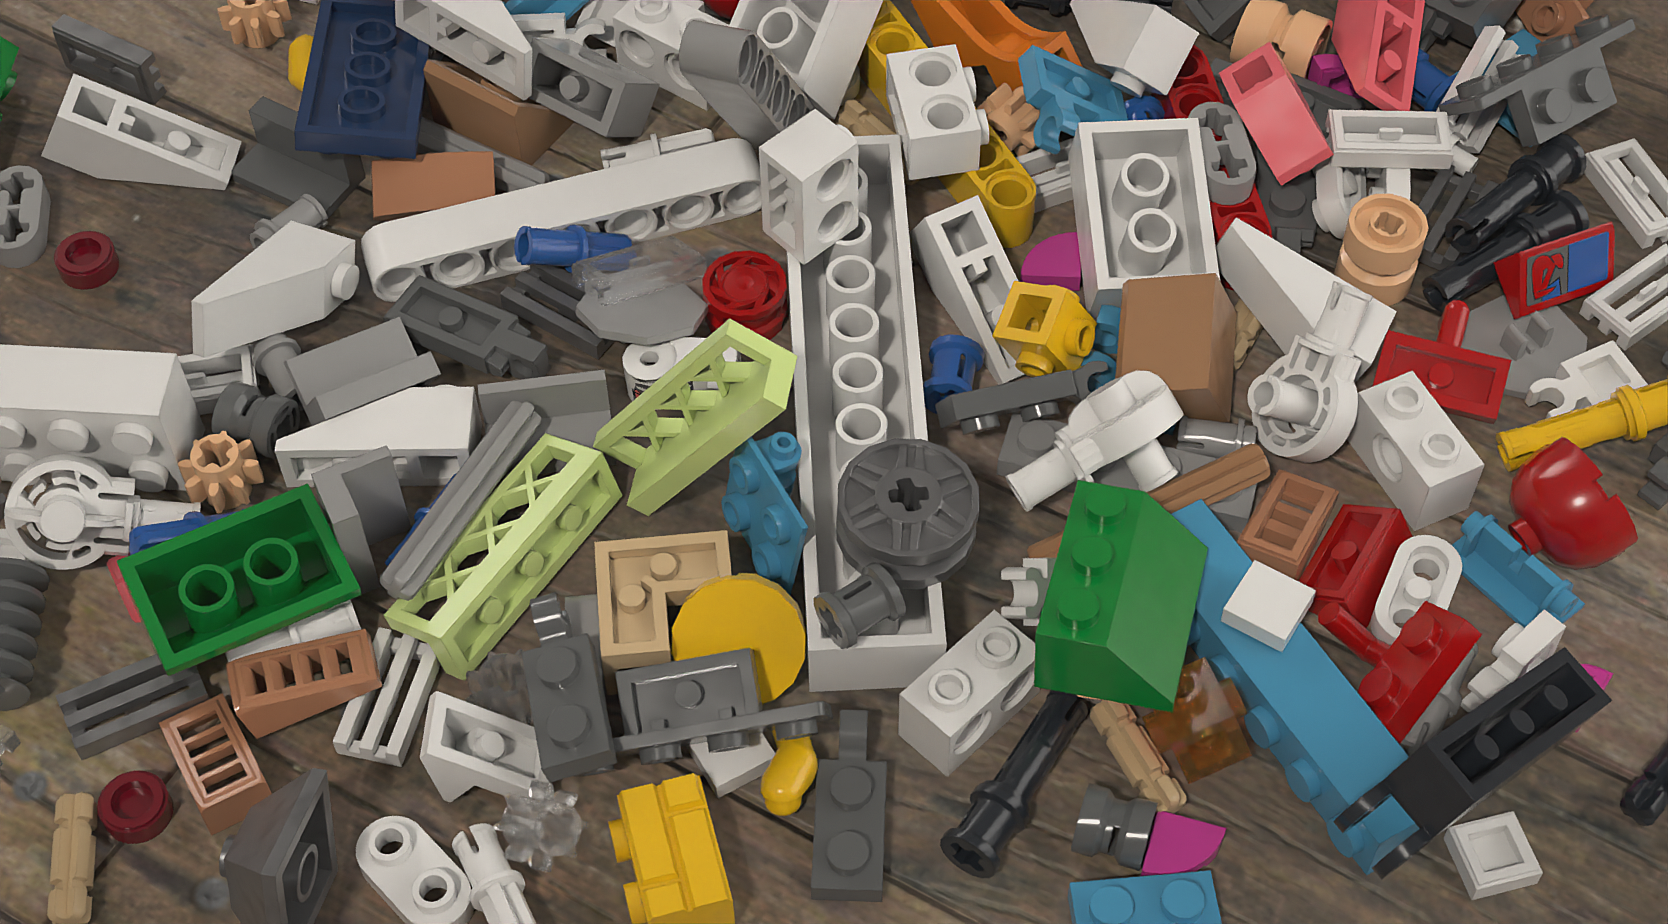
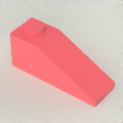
M1338 0L1331 40L1355 92L1383 111H1410L1425 0Z

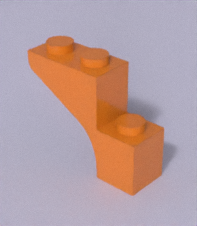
M911 0L933 46L939 47L956 44L962 67L985 65L996 88L1000 87L1003 83H1007L1013 92L1017 87L1023 86L1018 58L1032 45L1083 67L1066 31L1047 32L1031 27L1016 17L1001 0Z

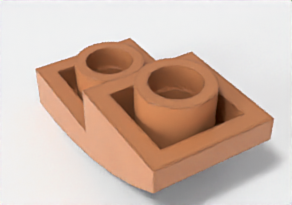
M493 151L417 154L416 159L394 158L371 161L373 220L392 221L495 196Z

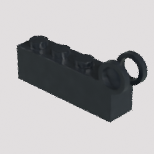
M1564 647L1424 743L1383 781L1350 805L1333 822L1342 833H1345L1393 796L1420 829L1372 867L1379 878L1383 880L1440 833L1560 745L1608 705L1612 699Z

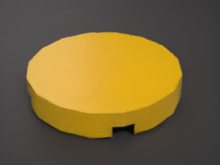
M738 573L737 575H727L721 578L718 576L704 581L685 598L672 627V656L674 661L751 648L754 650L762 704L775 700L790 687L801 669L806 656L807 644L806 628L803 623L804 618L798 603L779 584L751 573Z

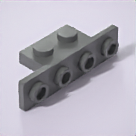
M1601 14L1580 21L1574 25L1576 34L1572 36L1570 34H1562L1546 39L1535 45L1537 54L1533 56L1530 54L1520 55L1496 65L1497 75L1493 77L1483 75L1457 85L1458 95L1439 104L1440 112H1447V116L1477 112L1506 98L1522 147L1539 145L1617 103L1600 48L1635 30L1633 18L1610 22L1608 14Z
M751 648L615 672L625 735L612 738L616 758L639 754L641 765L679 760L682 758L681 747L704 742L708 744L709 753L746 748L750 746V734L772 730L776 732L777 741L805 738L818 734L817 722L833 719L831 705L824 701L763 711L754 650ZM612 764L574 775V777L603 774L614 771L615 767Z

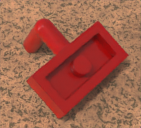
M1453 300L1446 305L1438 321L1439 333L1436 341L1391 330L1387 331L1372 387L1413 371L1444 412L1494 424L1497 420L1512 360L1461 348L1470 310L1464 301Z
M1424 601L1415 615L1406 621L1399 636L1392 645L1377 639L1337 602L1325 605L1318 615V622L1358 658L1375 667L1363 678L1357 693L1399 745L1482 636L1466 619L1428 601Z

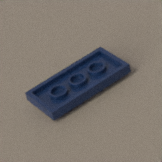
M321 0L294 130L295 150L319 152L327 155L340 153L378 156L384 159H416L426 91L423 70L427 59L430 60L432 47L396 26L395 0Z

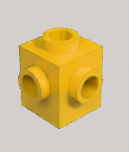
M1014 281L992 337L1015 359V367L1028 376L1037 377L1070 369L1074 371L1081 367L1084 357L1090 353L1093 347L1097 322L1079 303L1080 297L1067 288L1057 285L1046 286Z

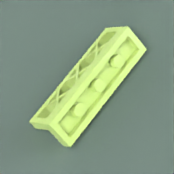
M728 319L597 431L593 445L594 448L636 469L627 506L647 516L651 515L785 411L797 355L732 319ZM731 347L752 358L754 361H725L722 353ZM688 382H716L719 390H691ZM655 409L682 410L685 418L658 417ZM623 436L649 437L652 445L646 449Z
M545 433L484 501L417 595L409 601L398 598L383 615L389 626L394 630L428 643L444 671L465 681L530 605V599L538 596L623 496L603 453ZM553 458L567 462L566 466L558 474L537 480V476ZM529 503V508L519 519L498 525V520L507 510ZM486 549L489 550V554L479 565L458 571V566L468 555ZM447 596L446 603L430 621L416 616V613L426 602Z

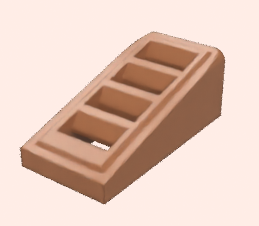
M1279 469L1239 536L1237 544L1252 562L1256 560L1299 581L1334 508L1339 491ZM1282 499L1284 501L1290 502L1300 507L1309 509L1313 512L1312 514L1308 513L1306 511L1300 510L1290 505L1281 503L1280 500Z
M366 629L258 652L226 663L234 711L256 739L382 687L372 639ZM350 658L353 672L342 675L339 662ZM323 669L325 679L315 681L314 673ZM293 681L296 682L295 686H286V684H289Z
M223 693L159 722L211 836L243 821L252 806L272 794ZM219 718L221 723L182 740L180 735ZM227 735L228 741L190 758L188 752ZM236 753L237 758L198 775L197 770ZM244 770L246 776L207 794L205 788Z

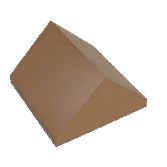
M427 59L423 71L434 122L531 166L574 123L573 120L530 98L522 100L462 64Z
M1216 273L1129 279L1123 283L1115 379L1135 370L1150 371L1158 375L1168 385L1184 413L1183 416L1230 423L1237 312Z

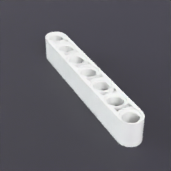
M740 138L725 139L384 222L373 226L364 234L361 239V248L374 293L384 301L396 302L419 275L454 289L530 270V265H521L515 256V237L522 226L566 230L568 226L574 224L582 226L587 232L625 234L632 239V244L747 216L762 208L760 164L752 144L747 140Z

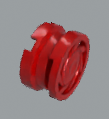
M751 250L734 251L720 256L708 266L702 278L703 300L708 304L705 322L711 333L728 319H732L768 340H771L782 330L784 318L788 317L786 274L777 261L767 254ZM732 265L724 272V267Z

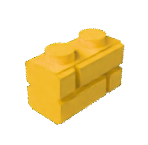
M692 773L663 780L657 786L651 783L622 790L617 795L620 819L608 821L617 863L631 860L635 876L634 882L623 884L631 924H735L733 899L700 775L697 776Z

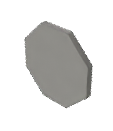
M640 275L592 285L576 306V316L599 338L620 341L623 344L633 343L644 346L694 335L708 313V304L685 283Z
M1502 295L1470 311L1461 348L1512 360L1503 394L1526 399L1529 388L1534 382L1543 378H1556L1555 375L1561 362L1586 352L1588 338L1557 305L1514 319L1506 296Z

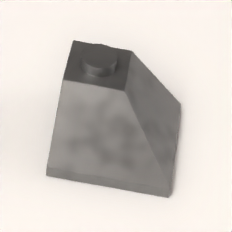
M312 768L252 806L237 835L231 834L226 838L220 854L219 872L221 877L227 878L231 909L241 924H314L338 872L327 770Z

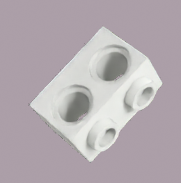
M630 0L612 17L617 63L659 83V87L708 111L711 105L680 71V43L685 28L693 20L724 26L729 25L680 0Z
M956 44L886 54V97L896 134H900L901 152L909 180L979 170L980 145L989 143L988 120L984 109L975 110L973 103L976 101L974 73L971 67H962Z
M816 109L759 146L763 231L803 265L858 227V142L846 127L834 124Z
M993 610L899 694L898 735L948 777L1040 692V688L1034 687L1035 643L998 612Z

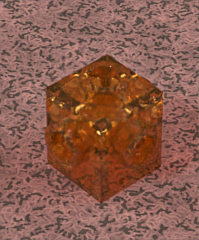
M1205 657L1183 666L1173 713L1153 709V712L1142 716L1159 755L1172 749L1188 784L1252 756L1237 719L1248 714L1230 676L1217 681Z

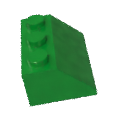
M1081 480L1077 481L1036 630L1034 687L1173 713L1208 547L1145 491Z
M308 483L117 560L132 603L167 676H171L362 595L360 586Z

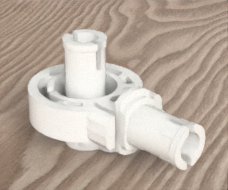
M1334 281L1326 301L1327 303L1313 334L1307 333L1306 337L1296 335L1288 355L1277 359L1263 375L1253 380L1247 394L1248 405L1252 410L1253 426H1257L1256 435L1268 451L1299 462L1311 463L1329 457L1346 441L1357 416L1358 393L1354 379L1362 362L1353 357L1355 351L1350 348L1362 317L1365 315L1367 307L1373 298L1372 295ZM1288 422H1291V425L1296 430V432H1292L1288 425Z
M1140 370L1127 373L1099 387L1075 406L1068 418V425L1054 434L1056 438L1052 442L1054 449L1017 472L1005 476L1006 481L1021 506L1028 512L1033 509V506L1074 481L1076 483L1078 480L1094 483L1090 475L1092 472L1123 457L1137 480L1139 489L1145 492L1151 491L1166 483L1178 473L1156 437L1173 426L1184 413L1168 385L1158 375L1150 371Z
M60 454L39 459L21 471L10 487L5 503L4 520L10 540L23 556L46 568L68 570L88 565L96 561L103 554L128 556L129 533L135 527L183 520L184 515L188 512H200L201 502L183 503L140 499V496L134 495L135 479L110 477L102 467L89 459L76 455ZM57 470L74 471V473L60 472L52 474L53 483L47 489V483L42 478L32 487L29 494L24 490L32 480L47 472ZM81 475H86L95 481V483L90 482ZM46 489V492L39 498L35 506L33 504L34 499ZM26 524L28 531L36 541L41 535L48 538L46 540V547L54 550H68L67 553L52 552L39 547L25 535L21 526ZM84 546H89V547H87V548H85V549H82V550H80V551H75V550L80 549V548H82V547H84Z

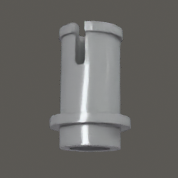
M303 194L295 203L271 220L263 218L255 223V231L250 234V242L255 250L291 220L321 229L328 224L326 221L328 219L327 214L314 197L309 194Z
M282 333L259 340L253 350L254 368L259 374L267 376L276 394L293 399L298 403L300 411L304 410L284 365L285 360L300 355L301 348L294 339L287 338Z
M1182 416L1179 425L1177 449L1220 458L1250 443L1255 444L1257 426L1245 425V418H1239L1238 424Z

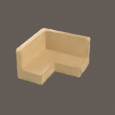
M727 530L594 542L600 651L607 695L618 694L615 672H618L619 669L671 662L667 606L683 605L685 598L706 580L718 576L721 578L732 575Z

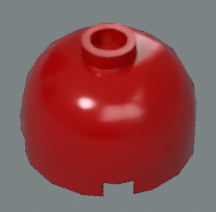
M1561 437L1551 444L1544 445L1521 464L1512 480L1509 499L1516 520L1510 523L1508 528L1513 538L1522 545L1521 549L1529 556L1541 552L1549 561L1558 566L1574 570L1595 568L1625 552L1628 547L1637 542L1638 536L1635 525L1617 493L1608 498L1601 485L1597 482V479L1603 476L1602 472L1578 446L1565 437Z

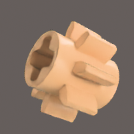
M227 0L228 5L217 8L222 28L225 31L231 32L234 44L243 43L250 48H265L274 44L279 37L285 36L282 22L292 19L287 0Z
M1003 83L977 109L985 110L988 124L1010 151L1014 150L1019 157L1027 154L1036 146L1033 133L1040 110L1026 103L1023 86L1017 87L1012 92L1008 84Z
M221 431L220 434L205 436L200 440L195 439L193 441L194 446L190 452V459L178 462V467L185 482L184 486L191 503L202 502L206 499L208 504L215 508L216 513L236 508L241 504H249L252 484L264 482V476L259 462L256 461L257 456L252 442L247 439L237 444L233 438L227 435L226 431Z

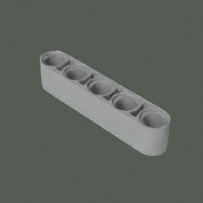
M697 20L689 22L685 28L679 48V68L682 75L741 139L747 140L752 144L754 150L759 151V146L816 109L756 32Z

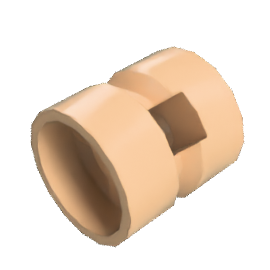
M1251 0L1237 27L1231 46L1230 62L1235 63L1270 42L1290 73L1308 79L1312 56L1325 54L1331 36L1333 21L1302 9L1295 15H1290L1288 5L1277 0Z
M1373 194L1362 198L1351 209L1334 274L1359 290L1372 295L1373 298L1387 306L1399 303L1409 294L1417 269L1418 258L1420 257L1429 229L1425 214L1418 205L1407 198L1394 194Z

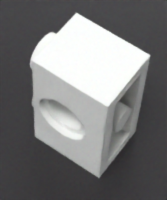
M1410 371L1358 392L1357 416L1347 440L1395 506L1401 509L1404 518L1411 528L1416 531L1468 509L1485 464L1415 373Z

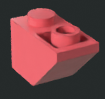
M1270 42L1219 72L1234 107L1280 185L1287 183L1300 174L1308 172L1315 165L1334 155L1299 86Z

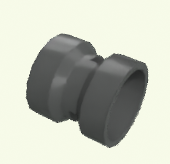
M240 381L232 382L224 389L215 405L212 416L213 434H220L221 431H226L227 435L233 438L237 444L249 439L253 444L255 453L275 460L277 459L275 454L276 440L298 431L300 408L293 399L278 394L264 397L261 395L260 390L254 386Z
M1089 783L1076 824L1071 851L1093 857L1098 853L1114 856L1118 865L1140 871L1158 803L1136 797L1129 802L1115 798L1110 789Z

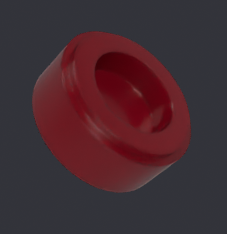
M96 231L78 232L65 238L58 245L54 253V262L61 279L66 285L75 289L87 290L100 287L110 281L119 268V258L112 241L105 234Z
M138 770L123 773L111 780L99 796L97 809L103 825L114 839L122 843L139 844L157 837L165 830L171 821L174 806L164 782L153 773Z

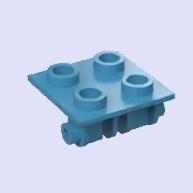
M777 432L758 441H754L751 436L734 450V455L729 461L730 474L726 493L721 501L722 511L729 527L734 532H741L752 550V560L758 575L779 584L791 595L808 530L806 522L790 499L796 478L795 469L800 461L802 450L796 438L788 432Z

